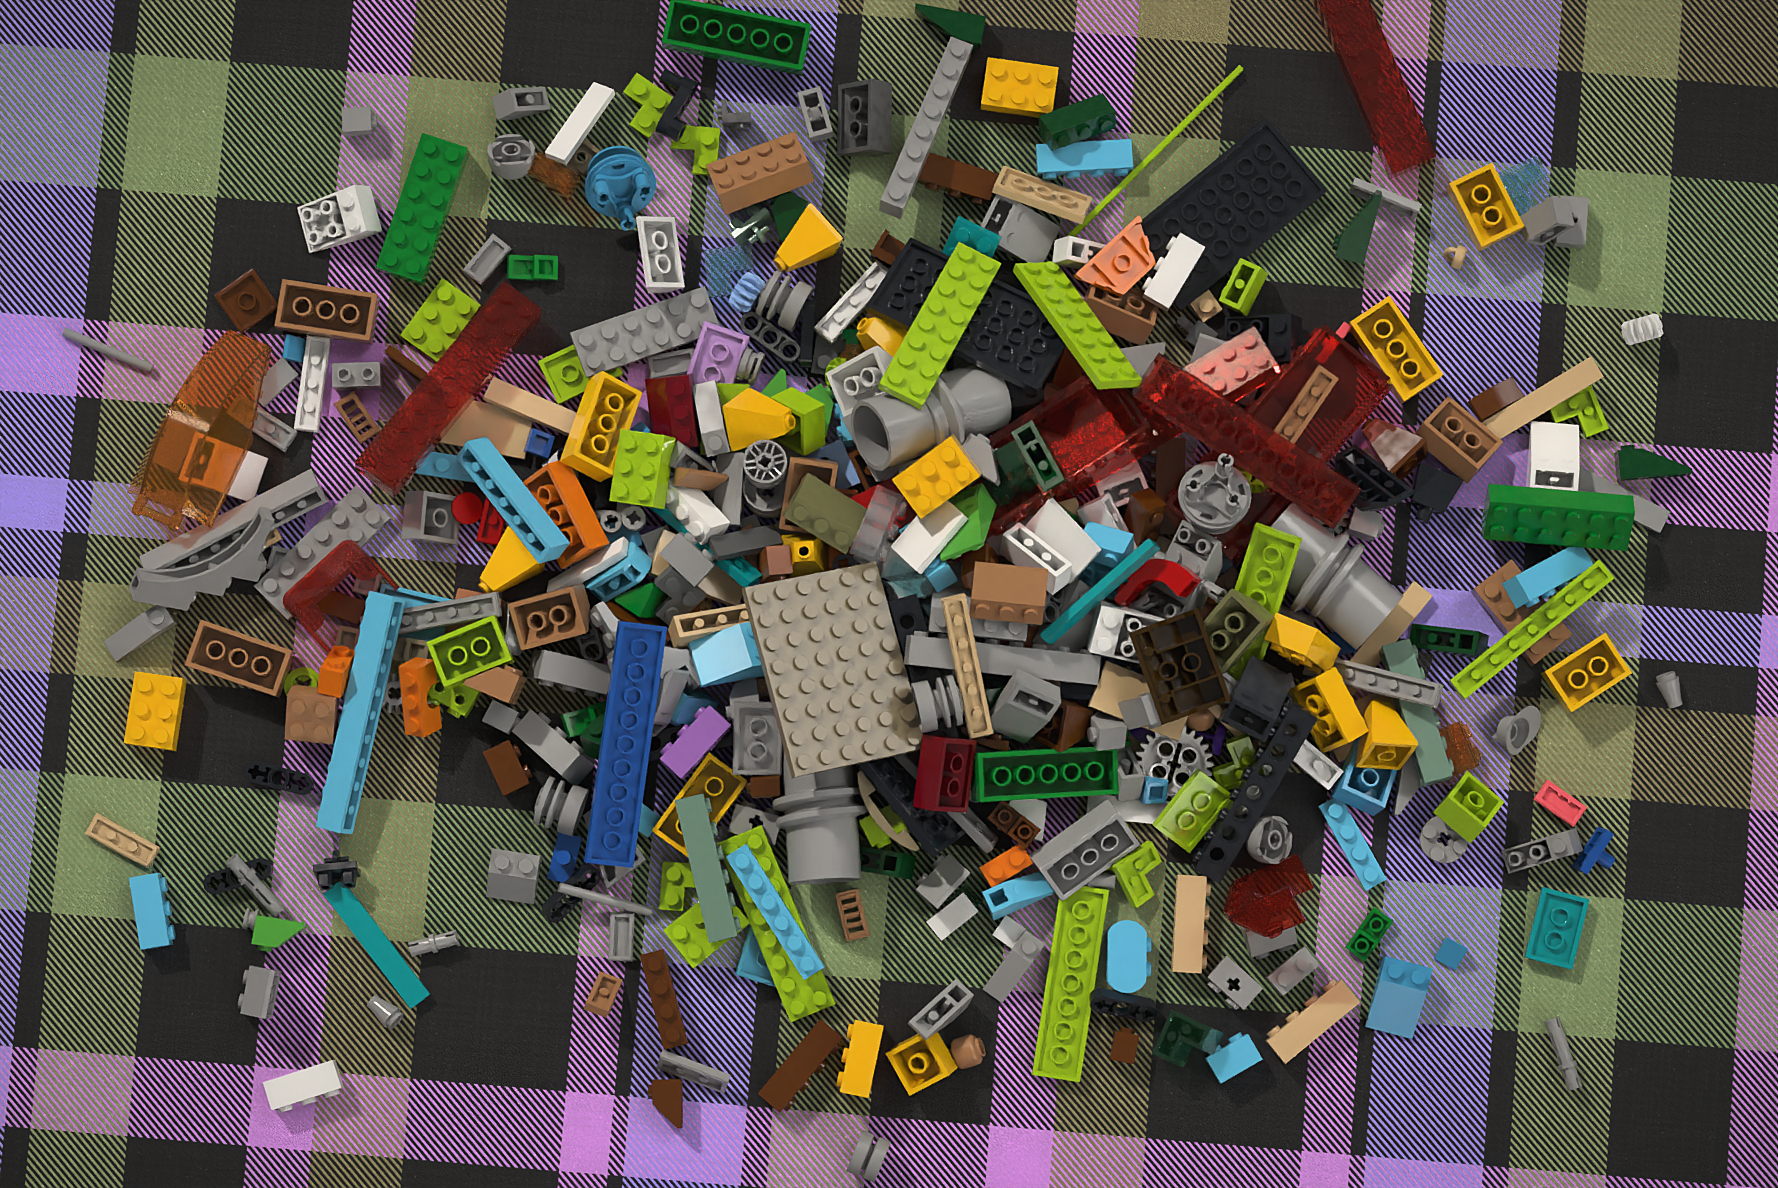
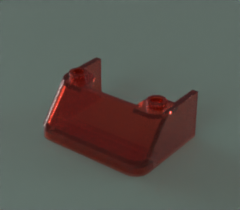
M352 540L342 541L289 589L283 597L284 608L326 653H329L331 649L315 633L324 622L323 612L316 604L351 572L362 581H370L379 574L394 591L399 588L387 573Z
M1298 853L1280 860L1278 864H1270L1236 879L1230 886L1223 910L1227 920L1270 939L1279 936L1286 929L1305 922L1306 918L1294 896L1313 889L1314 885Z

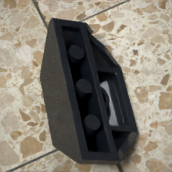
M1356 444L1338 453L1335 457L1332 488L1362 512L1384 511L1414 494V490L1389 472L1388 469Z

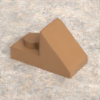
M600 971L585 1003L584 1010L607 1018L615 1002L622 979Z

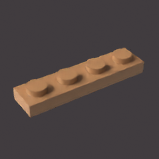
M1318 365L1264 445L1282 458H1285L1339 378Z

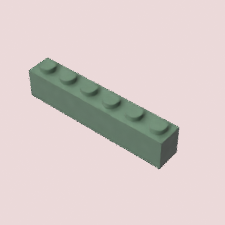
M1410 639L1381 647L1379 654L1384 670L1426 680L1422 667L1419 668L1416 660L1418 659L1417 648L1411 644ZM1393 698L1399 716L1418 742V746L1411 754L1421 788L1449 781L1453 776L1454 766L1450 758L1447 759L1445 752L1447 750V743L1444 736H1440L1438 730L1440 721L1437 713H1433L1431 707Z
M698 794L674 800L709 943L737 937V931L742 929L739 917L733 916L731 908L735 907L736 904L733 893H728L726 884L730 883L727 868L722 869L720 860L724 859L721 845L716 846L714 836H718L715 821L710 822L709 813L713 812L710 798H705L704 794Z

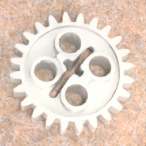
M1186 725L1183 728L1179 741L1155 733V737L1147 734L1146 737L1149 743H1140L1145 750H1140L1136 753L1142 757L1137 762L1139 766H1142L1141 770L1144 776L1168 779L1171 763L1168 761L1173 760L1177 744H1182L1178 763L1181 766H1176L1172 782L1168 784L1167 797L1171 796V799L1184 785L1176 780L1178 773L1185 772L1190 777L1199 768L1208 776H1212V772L1207 767H1212L1214 762L1207 761V759L1213 756V753L1205 752L1209 747V743L1201 744L1203 736L1195 738V730L1186 733ZM1165 742L1172 745L1173 751L1170 754H1163L1159 746ZM1191 749L1196 753V758L1192 761H1187L1183 758V752ZM1155 766H1163L1166 769V775L1163 777L1155 776L1153 774Z

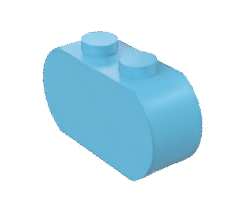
M630 542L627 557L586 580L584 586L601 602L604 601L605 603L638 584L650 570L652 559L634 542Z
M1119 921L1113 924L1107 931L1106 981L1112 989L1122 993H1132L1139 990L1146 983V976H1151V962H1147V952H1151V938H1147L1146 930L1135 921Z

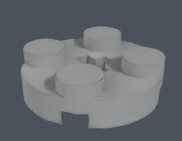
M1438 816L1429 819L1425 823L1419 836L1422 852L1428 858L1438 863L1456 861L1467 850L1468 841ZM1441 832L1450 836L1447 846L1437 841L1440 838Z

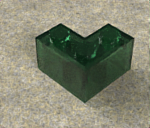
M1015 440L993 452L999 462L997 467L1000 485L996 486L980 476L998 507L1010 503L1015 497L1024 492L1031 491L1039 484Z
M1172 1009L1152 1054L1184 1068L1193 1046L1214 1055L1223 1032Z

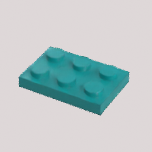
M958 216L942 253L951 256L958 242H961L992 258L1002 236Z
M1541 887L1524 958L1572 970L1590 899Z

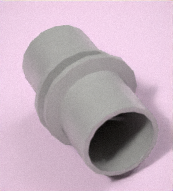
M971 363L942 373L921 410L886 392L859 401L854 405L851 413L853 439L864 461L874 470L883 471L910 460L921 458L952 434L963 445L970 433L975 436L978 433L985 436L1002 430L1008 425L1011 418L1009 390L1003 378Z
M1293 501L1271 526L1277 530L1303 538L1286 589L1294 596L1290 609L1295 613L1307 607L1314 617L1321 619L1357 650L1404 595L1361 559L1365 548L1363 544L1358 543L1348 548L1346 546L1350 537L1348 532L1345 531L1334 536Z
M782 744L784 796L772 802V809L785 813L784 816L777 818L776 827L786 830L789 884H828L860 880L861 863L858 816L869 811L864 804L857 803L856 796L861 794L859 787L856 786L855 765L792 778Z

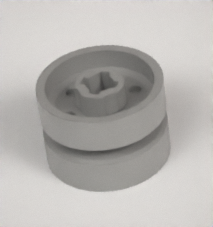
M760 440L754 442L746 449L743 456V467L750 483L761 489H771L777 487L785 480L788 473V462L786 454L779 444L770 440ZM765 461H767V463H769V464L767 465L768 467H766V468H764V466H762Z
M863 1130L846 1171L858 1176L864 1167L863 1178L874 1183L891 1141L879 1137L875 1145H872L874 1134Z

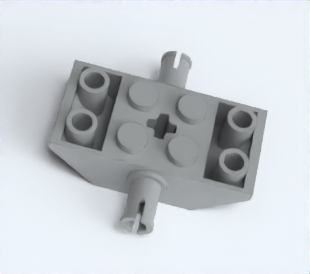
M1182 520L1166 554L1159 550L1150 559H1166L1185 565L1195 572L1202 581L1187 598L1178 596L1164 582L1152 583L1148 591L1153 592V595L1149 599L1156 595L1158 603L1151 607L1149 611L1163 619H1168L1196 608L1200 611L1207 597L1219 604L1224 598L1220 594L1224 596L1227 594V590L1214 584L1223 567L1221 541L1194 527L1186 520Z

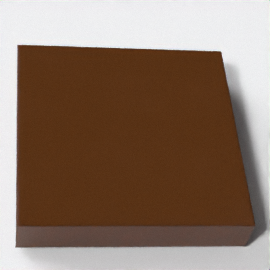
M253 268L214 295L241 335L276 312L278 308L277 301Z
M391 345L385 350V354L391 361L425 386H429L433 381L428 372Z

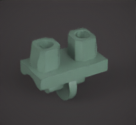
M753 204L746 211L750 219L743 223L739 218H735L728 224L734 240L742 248L748 242L752 245L757 240L765 244L767 240L764 235L770 231L768 227L774 223V220L765 207L762 209L757 204Z

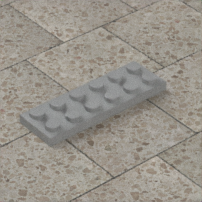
M704 286L570 332V337L587 379L601 371L607 372L697 341L704 321L719 325Z
M356 485L254 587L289 621L391 518Z

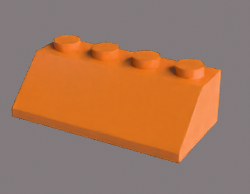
M560 460L551 462L523 481L527 489L570 542L561 556L556 559L561 570L595 554L610 544L572 467Z

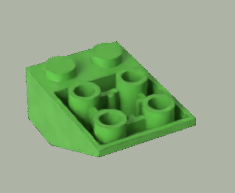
M982 483L958 492L948 499L968 520L941 550L940 559L942 562L950 558L956 559L963 553L970 550H978L984 545L996 509V503Z

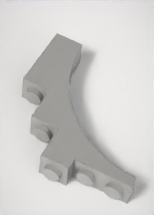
M260 506L253 520L243 533L226 548L209 558L191 565L171 569L136 568L129 586L133 601L188 611L191 602L193 603L196 599L197 592L223 596L226 588H229L231 585L232 577L258 582L261 574L265 572L267 567V561L262 552L266 547L267 536L269 532L273 531L275 525L270 509Z
M602 601L596 604L589 612L591 613L590 617L593 624L602 631L605 644L613 649L607 656L608 666L611 669L618 619ZM664 647L660 680L671 669L685 670L690 673L685 686L689 687L691 691L701 687L690 650Z

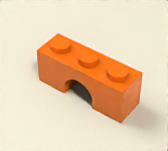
M415 657L398 666L404 727L406 735L425 738L442 728L440 705L427 703L428 691L431 686L437 683V672L432 659Z

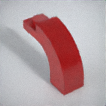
M1149 559L1127 578L1129 582L1123 583L1118 588V594L1113 599L1119 605L1129 607L1147 586L1155 582H1164L1178 596L1187 598L1202 579L1190 568L1180 563L1166 559Z

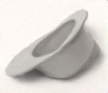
M505 602L500 626L511 654L520 655L522 651L512 617L509 616L508 602Z
M1527 706L1517 715L1503 717L1498 724L1497 731L1492 736L1493 740L1506 747L1511 755H1517L1533 740L1539 731L1541 724L1539 709L1535 706Z

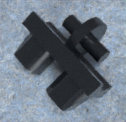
M339 850L333 851L332 858H325V864L313 865V872L322 891L333 889V879H341L343 888H355L357 877H361V870L358 868L357 862L349 861V856L341 857Z

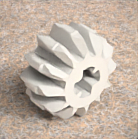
M1657 314L1626 321L1621 325L1622 336L1628 345L1658 338L1663 334V325Z

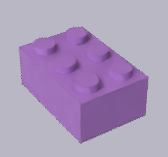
M710 705L707 708L702 706L693 716L695 721L690 726L685 724L676 734L679 737L674 744L669 742L660 751L663 755L660 760L683 781L732 729L731 724Z

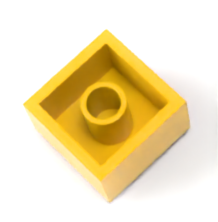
M938 1032L927 1040L916 1034L895 1045L886 1053L909 1096L949 1076L958 1068Z

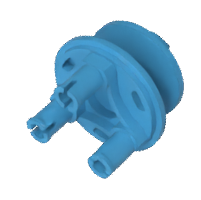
M626 146L608 147L598 152L588 165L585 181L586 198L589 204L599 213L610 217H617L624 231H628L627 226L630 227V230H633L636 227L634 214L645 208L655 194L656 177L650 165L644 161L643 157L636 150Z

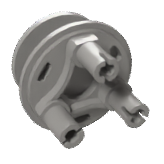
M1222 453L1218 457V462H1204L1191 468L1182 478L1178 490L1179 504L1187 522L1207 534H1221L1232 529L1246 515L1251 503L1250 485L1245 476L1233 467V457L1231 455L1226 457V453Z

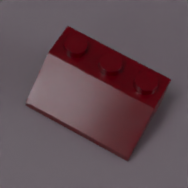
M693 373L645 379L651 432L653 434L676 438L675 444L678 440L688 448L700 446L699 420L692 385H694Z
M923 734L913 807L931 811L967 813L977 740Z

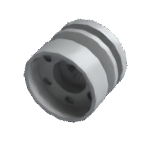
M777 269L773 276L767 280L760 293L755 314L762 316L768 308L766 320L770 321L778 313L780 314L778 326L793 332L802 317L803 304L806 299L811 298L814 287L799 281L792 289L789 287L792 276L787 275L784 281L780 283L783 272Z
M764 462L762 466L766 468L769 463ZM745 475L743 494L749 509L755 515L764 519H776L781 516L787 476L780 485L769 489L774 493V496L770 497L766 495V489L754 486Z
M952 675L946 676L947 687L945 688L941 678H936L935 690L931 689L927 680L911 683L912 695L921 724L919 726L921 733L938 730V719L940 718L943 719L945 726L950 728V716H953L956 726L963 725L964 709L962 697Z
M549 776L536 800L533 823L540 825L544 816H546L544 827L549 829L555 819L558 821L557 832L573 837L584 811L589 790L573 785L568 794L564 793L565 781L561 780L557 789H554L556 778Z

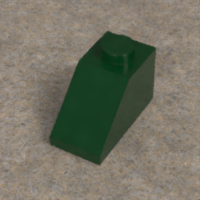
M791 191L774 196L770 202L773 205L771 209L781 245L808 206V201Z

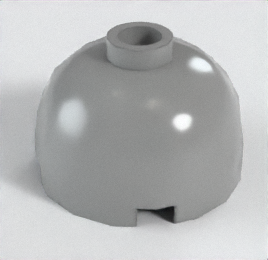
M506 134L497 137L496 142L492 145L490 142L487 149L491 170L497 176L507 180L520 179L526 176L534 166L535 146L531 140L529 142L523 140V136L518 134Z
M1262 816L1258 818L1245 840L1246 850L1249 855L1258 862L1278 864L1282 858L1286 859L1292 847V833L1288 832L1285 826L1288 825L1287 821L1279 816Z

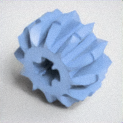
M750 272L745 273L741 277L729 298V303L735 310L745 314L751 312L757 305L758 298L765 285V281L760 279L761 277Z

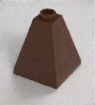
M1370 418L1361 427L1363 437L1378 462L1402 481L1429 456L1427 441L1423 437L1379 418L1374 420Z
M1061 698V704L1050 721L1031 739L1059 752H1063L1087 736L1091 717L1097 711L1088 706Z

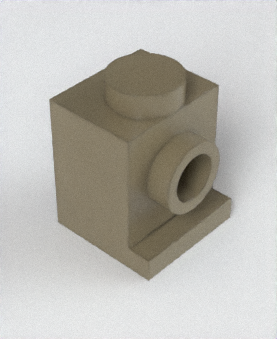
M584 139L567 163L566 168L576 176L580 173L585 177L591 159L601 150L587 139ZM585 154L586 158L584 161H579L577 156Z

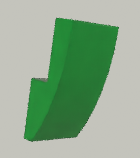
M1374 906L1345 948L1363 961H1366L1394 920Z

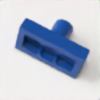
M1597 827L1571 867L1578 872L1588 874L1595 862H1597L1605 869H1609L1614 863L1615 857L1604 849L1614 834L1607 829Z
M558 833L547 879L564 883L574 873L582 837L575 835L571 837Z

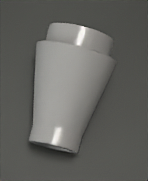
M1674 671L1657 676L1656 686L1667 702L1669 709L1682 705L1679 676H1676Z
M374 995L367 1003V1007L371 1009L384 1027L393 1029L403 1018L400 1008L379 998L377 995Z

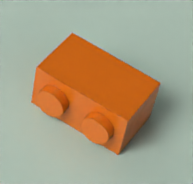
M333 646L320 667L317 693L341 698L348 687L349 672L355 656L354 650L346 646Z
M1017 844L979 867L990 888L1029 867L1033 862L1025 848Z

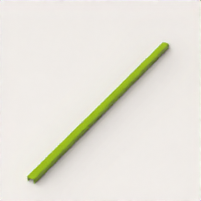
M1239 65L1085 217L1083 224H1078L1067 236L1076 237L1243 71V68Z

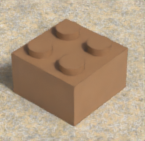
M292 685L287 693L285 739L333 745L338 729L340 698L317 693L318 687Z

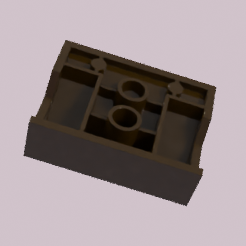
M1198 608L1129 632L1162 725L1231 701Z

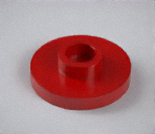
M461 493L453 499L451 504V513L454 519L461 524L475 523L480 519L483 512L481 500L473 493Z

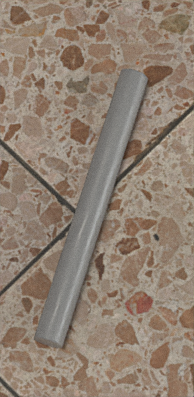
M65 328L62 336L148 373H151L154 364L71 329Z
M560 883L558 887V892L649 917L652 914L653 908L564 883Z

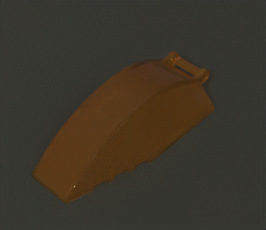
M229 329L200 359L168 405L127 491L128 494L138 496L133 504L132 514L136 516L143 515L167 525L168 529L174 532L178 530L184 516L212 528L253 441L254 435H252L254 421H257L258 417L257 407L259 398H262L263 394L261 388L264 376L267 375L272 351L271 346ZM149 500L173 510L174 513L170 517L147 507L146 504Z

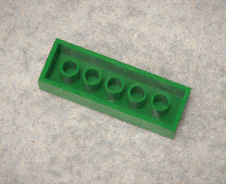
M670 0L661 43L663 49L803 76L812 26L809 23L692 0Z
M425 133L421 134L376 265V269L379 272L424 287L470 154L467 147Z
M1488 484L1482 517L1483 539L1627 551L1635 516L1634 500L1632 495Z
M1094 746L1069 747L1063 752L1052 748L975 752L971 780V801L990 802L1119 794L1117 749L1098 751Z

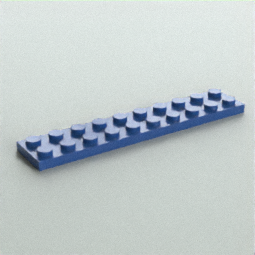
M618 620L584 862L633 868L667 627Z

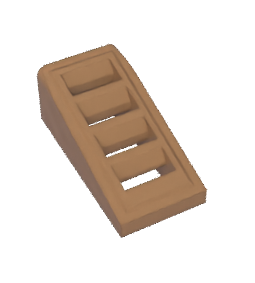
M354 391L349 392L333 403L360 444L380 432V429ZM351 400L355 401V404L346 410L342 409V406ZM357 408L361 410V412H359L352 418H348L347 415L356 410ZM365 416L366 420L354 427L352 423ZM368 424L372 426V428H370L363 434H359L358 431L367 426Z
M854 889L835 894L846 941L870 936L859 890ZM856 898V902L842 905L841 900ZM858 906L859 911L849 914L844 913L845 909ZM857 916L861 917V921L847 924L846 919ZM863 925L864 930L849 933L850 928Z

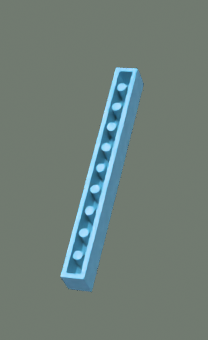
M369 591L365 601L364 617L360 624L359 639L354 650V661L349 672L347 691L344 694L342 713L338 720V731L333 742V753L327 769L326 784L322 790L323 797L317 813L316 827L337 833L353 834L406 602L405 598Z

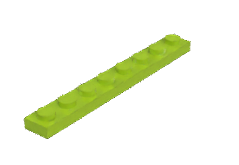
M1600 559L1597 560L1450 679L1449 682L1465 700L1614 579V576Z

